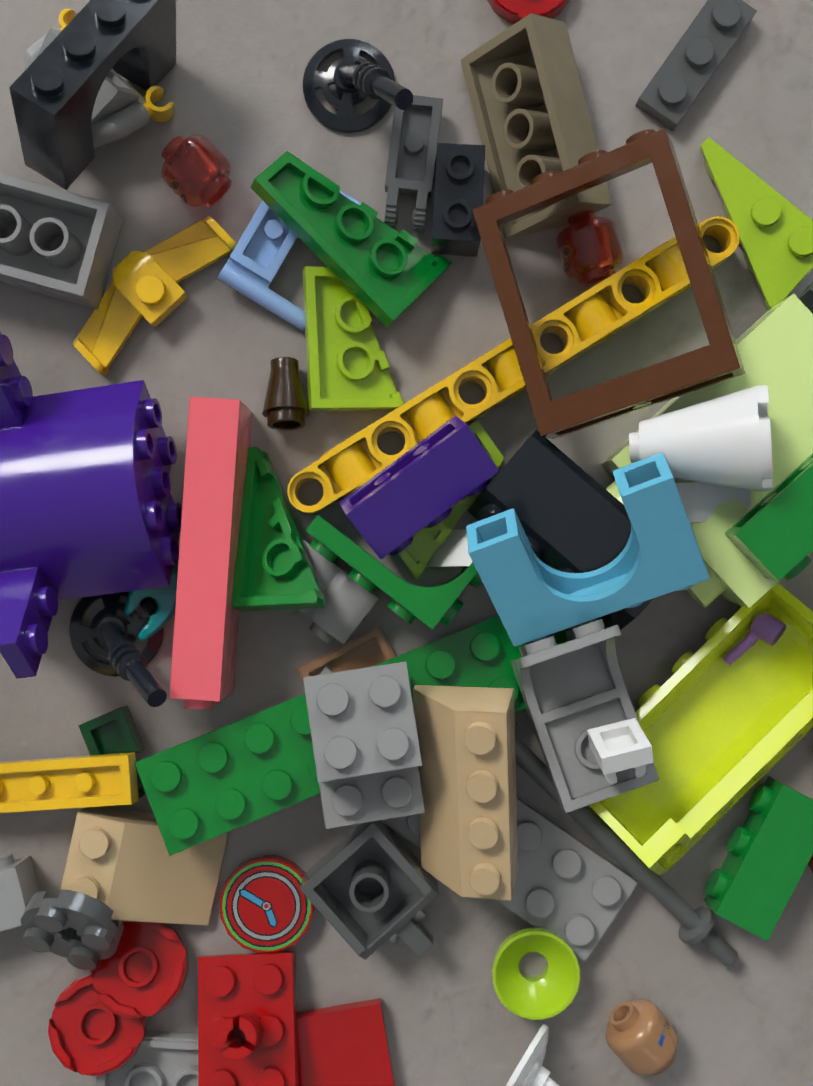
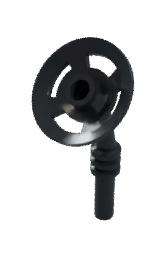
M342 39L325 45L310 59L304 72L303 93L307 107L321 124L338 132L353 133L369 129L384 118L391 105L400 110H406L413 103L412 92L395 82L393 69L385 55L373 45L361 40ZM343 51L344 58L335 61L329 67L327 73L317 71L326 58L336 52ZM360 53L368 55L378 66L359 56ZM335 84L336 92L342 99L340 100L335 97L328 86ZM322 89L325 99L338 109L337 115L328 111L320 103L315 90ZM367 96L374 100L379 99L369 111L354 116L353 105L361 103Z
M129 592L83 597L72 613L69 627L71 644L78 658L88 668L99 674L114 677L120 676L123 680L131 681L149 706L159 707L167 699V693L147 669V665L154 659L161 647L164 626L149 638L142 653L134 645L141 629L147 624L149 616L156 611V602L151 597L143 598L139 605L143 608L147 617L141 619L138 612L134 610L129 615L133 623H130L125 617L117 615L118 610L125 612V603L120 602L121 595L127 597ZM102 598L105 608L94 616L91 626L81 625L87 609L95 601ZM98 637L106 645L107 649L100 646L95 638ZM88 641L96 653L108 658L109 664L94 658L86 649L84 642Z

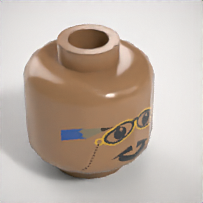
M636 999L618 1004L610 1014V1021L606 1029L608 1046L625 1066L636 1075H658L666 1071L676 1058L678 1035L675 1027L658 1007L649 1000Z

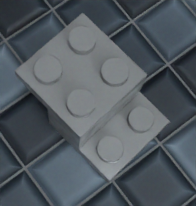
M399 662L303 677L325 829L425 813L418 766H422L407 663Z

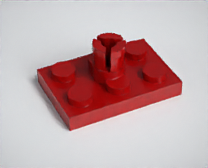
M295 951L218 954L198 957V1086H298Z

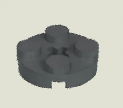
M47 890L37 892L30 898L21 918V926L25 931L22 943L28 949L35 952L49 951L68 958L67 960L72 966L82 970L95 969L98 960L110 958L116 952L124 926L121 921L116 926L110 920L113 910L105 903L89 895L72 890H60L57 898L43 899Z

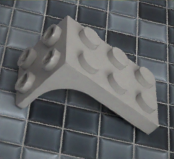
M602 619L566 631L567 642L557 645L554 636L519 647L522 657L510 661L561 808L565 813L659 781L654 763L646 765L644 776L636 778L631 768L616 772L617 783L609 784L589 746L588 729L636 718L638 721L616 655L615 638L621 635L619 625L605 628Z

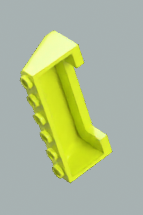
M779 583L775 584L750 608L739 605L741 608L729 620L726 618L718 620L705 636L707 642L695 654L692 651H688L680 657L672 667L671 671L674 674L661 687L656 684L649 688L639 699L638 705L640 708L635 714L640 727L652 746L654 766L659 781L589 805L647 867L659 876L671 869L813 728V612ZM759 614H771L785 624L786 630L774 646L767 644L759 638L757 643L732 665L729 666L722 659L749 632L752 622Z

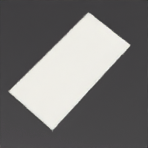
M466 529L452 530L445 542L434 553L427 567H469L473 561L468 553Z

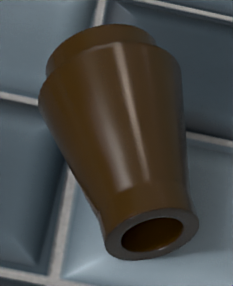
M291 357L272 359L270 361L271 371L262 415L267 418V426L271 429L296 430L305 426V417L310 412L299 373V361Z

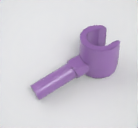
M759 614L752 622L749 632L722 659L729 666L732 665L754 646L759 638L767 644L774 646L785 632V624L771 614Z

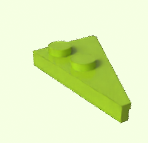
M708 137L700 146V151L705 159V168L711 181L714 180L724 203L723 210L727 219L737 226L739 244L742 245L746 264L750 273L753 272L764 297L763 304L768 311L786 299L813 269V220Z

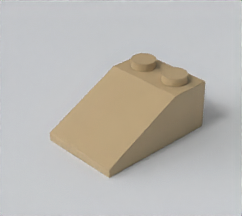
M117 806L83 808L77 812L60 890L80 892L105 903L113 910L110 920L208 926L211 920L229 832L169 856L154 814Z

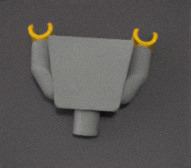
M62 10L58 19L61 27L50 28L46 34L28 48L25 53V70L76 16L74 10ZM111 69L98 92L93 107L91 127L94 148H99L127 137L148 125L150 118L157 122L169 121L175 112L174 102H169L164 107L153 105L154 102L164 97V89L155 85L147 90L145 95L146 102L141 104L137 101L141 95Z

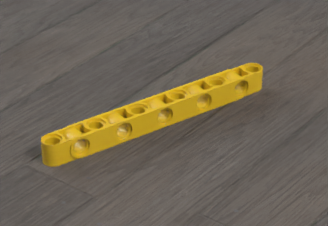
M720 216L711 217L698 224L702 238L703 236H712L719 241L721 246V253H713L706 248L713 270L718 268L736 250L739 244L737 226L731 220ZM676 236L530 325L546 377L691 287ZM626 284L636 286L641 291L642 302L631 303L627 301L621 292L622 286ZM546 333L558 335L563 342V351L557 354L546 352L541 346L540 337ZM511 338L322 455L319 460L299 471L291 478L288 484L287 495L290 503L297 510L305 514H320L341 502L455 415L469 425L474 420L479 419L526 390ZM467 382L477 383L483 388L484 399L477 404H468L460 398L458 393L459 387ZM395 431L402 435L405 445L399 453L387 455L378 448V440L385 432ZM316 480L323 487L322 499L312 506L303 505L298 496L301 485L306 481Z

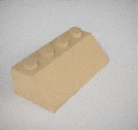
M415 685L413 688L414 715L422 766H418L425 809V813L419 814L421 867L461 897L511 901L518 872L514 688Z

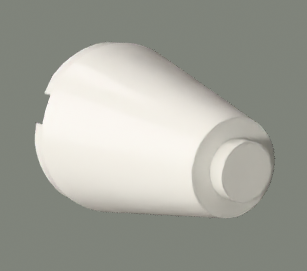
M768 385L754 386L640 421L638 432L629 433L631 463L663 452L673 478L761 492L773 491L771 423L768 417L767 403H769Z

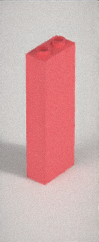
M191 396L189 398L169 698L184 699L183 707L190 709H212L213 704L221 703V700L233 693L235 688L240 611L231 607L248 447H251L253 417L251 410L238 399Z

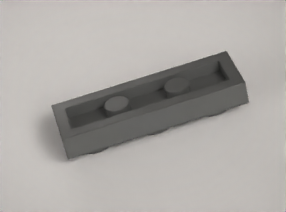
M707 0L645 88L635 106L671 131H674L746 29L757 10L742 0Z

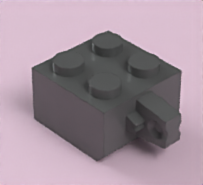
M382 820L359 824L304 873L299 889L361 958L366 960L388 939L395 944L401 938L419 958L434 945L433 935L422 924L421 920L426 916L423 908L439 894L438 881L421 867V862Z

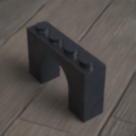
M90 0L17 78L9 89L26 166L63 189L67 190L95 158L91 127L92 112L98 92L110 70L113 69L117 74L147 91L150 87L158 85L176 64V0Z

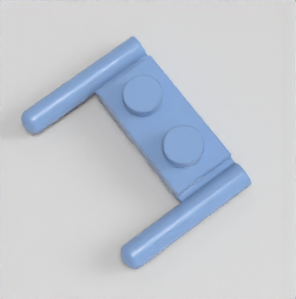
M340 190V193L346 196L348 199H350L358 205L361 204L360 202H358L357 200H355L354 198ZM262 200L217 279L298 329L305 331L304 310L268 288L298 236Z

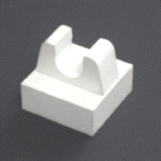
M636 718L587 730L589 746L609 784L617 783L616 772L632 768L636 778L644 776L646 765L654 763L652 746Z

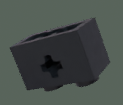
M437 143L431 254L437 255L439 253L441 255L477 257L481 237L473 209L482 206L486 145Z

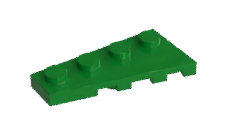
M288 151L254 178L250 187L386 327L405 311L452 264L451 261L438 253L434 257L418 246L419 240L404 229L399 233L376 217L378 212L364 202L358 205L340 193V186Z

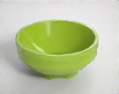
M526 928L508 936L499 946L492 965V982L496 995L510 1012L529 1020H544L561 1013L572 1003L580 984V968L572 948L559 935L543 928ZM527 953H540L547 960L546 968L541 975L528 977L519 970L520 960Z

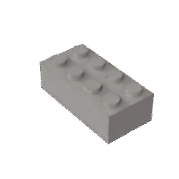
M0 173V283L98 309L123 219L109 202Z

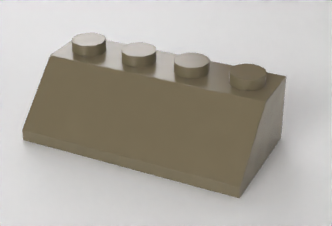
M530 13L461 59L482 145H486L485 157L495 193L504 190L518 191L532 185L531 180L537 175L552 170L563 172L577 166L578 160L584 155L598 151L566 22ZM604 182L503 224L506 238L512 239L576 223L613 205L608 184Z

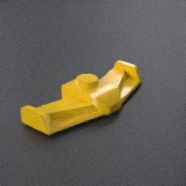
M207 216L144 252L132 251L113 268V281L102 296L99 308L93 310L73 341L74 347L101 375L106 376L110 371L109 367L142 316L156 328L189 297L177 283L228 256L233 252L237 243L212 217Z

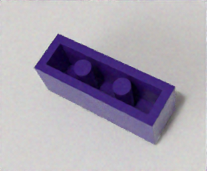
M455 415L339 503L346 516L381 560L388 554L396 555L406 549L412 543L413 535L426 525L434 526L445 520L451 514L452 506L465 496L472 497L481 493L491 482V477L499 472V469L468 425Z

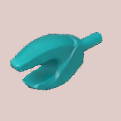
M178 564L173 565L169 586L129 591L125 604L126 616L130 615L145 597L153 598L157 604L156 611L149 616L147 624L138 635L141 641H145L157 633L171 619L175 612Z

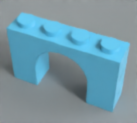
M663 452L612 471L631 522V532L623 551L613 561L599 569L584 573H567L553 569L543 563L534 553L514 508L466 526L468 553L514 647L530 641L542 640L550 634L576 625L591 623L596 618L625 608L637 607L647 600L673 591L686 590L696 583L710 579L675 480Z

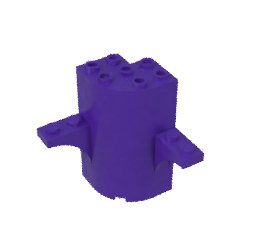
M0 332V653L16 679L35 677L37 675L42 654H45L48 649V631L52 617L57 614L59 600L167 587L170 585L173 565H177L179 561L177 541L181 531L182 505L175 503L170 493L171 483L169 474L171 465L176 464L177 461L176 445L173 438L166 436L164 432L160 404L156 398L151 399L144 380L33 396L30 381L26 376L21 375L13 359V348L9 338Z

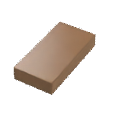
M377 625L296 670L303 681V677L320 675L325 666H328L335 672L367 668L394 658L396 655L380 625Z

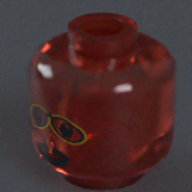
M192 135L185 139L182 136H177L162 151L161 156L165 161L161 168V177L165 184L189 207L204 205L206 208H210L219 202L232 185V180L229 178L231 172L230 162L205 136Z
M595 210L580 212L567 219L569 226L559 232L556 238L565 275L571 279H578L579 285L582 286L603 281L616 273L615 268L624 260V252L615 221L609 217H597Z

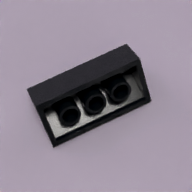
M537 429L467 510L480 521L514 508L536 556L549 567L567 573L590 572L609 564L623 551L631 532V522L625 506L546 437H541ZM653 599L647 600L637 607L625 608L596 618L594 621L602 619L605 628L619 625L620 630H622L636 619Z

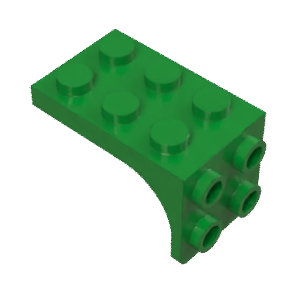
M317 515L305 530L314 537L309 545L331 563L334 562L336 564L339 558L343 559L353 567V570L348 575L351 579L371 594L379 587L392 598L387 606L409 624L417 617L432 630L438 622L447 627L464 605L458 599L462 591L468 584L477 588L482 582L472 562L469 567H464L455 577L444 583L432 586L412 584L397 576L323 517Z

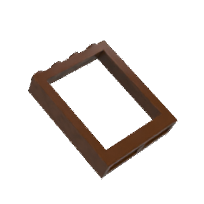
M665 128L657 132L654 129L640 131L630 136L624 146L610 152L598 150L588 153L578 160L577 166L563 172L552 170L539 174L531 180L532 185L515 192L512 190L497 192L486 199L485 205L473 209L541 437L555 439L746 374L676 152ZM653 163L710 345L553 400L500 226Z

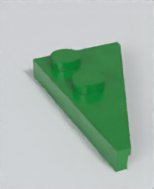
M248 447L231 607L240 612L325 608V598L269 455L258 447Z

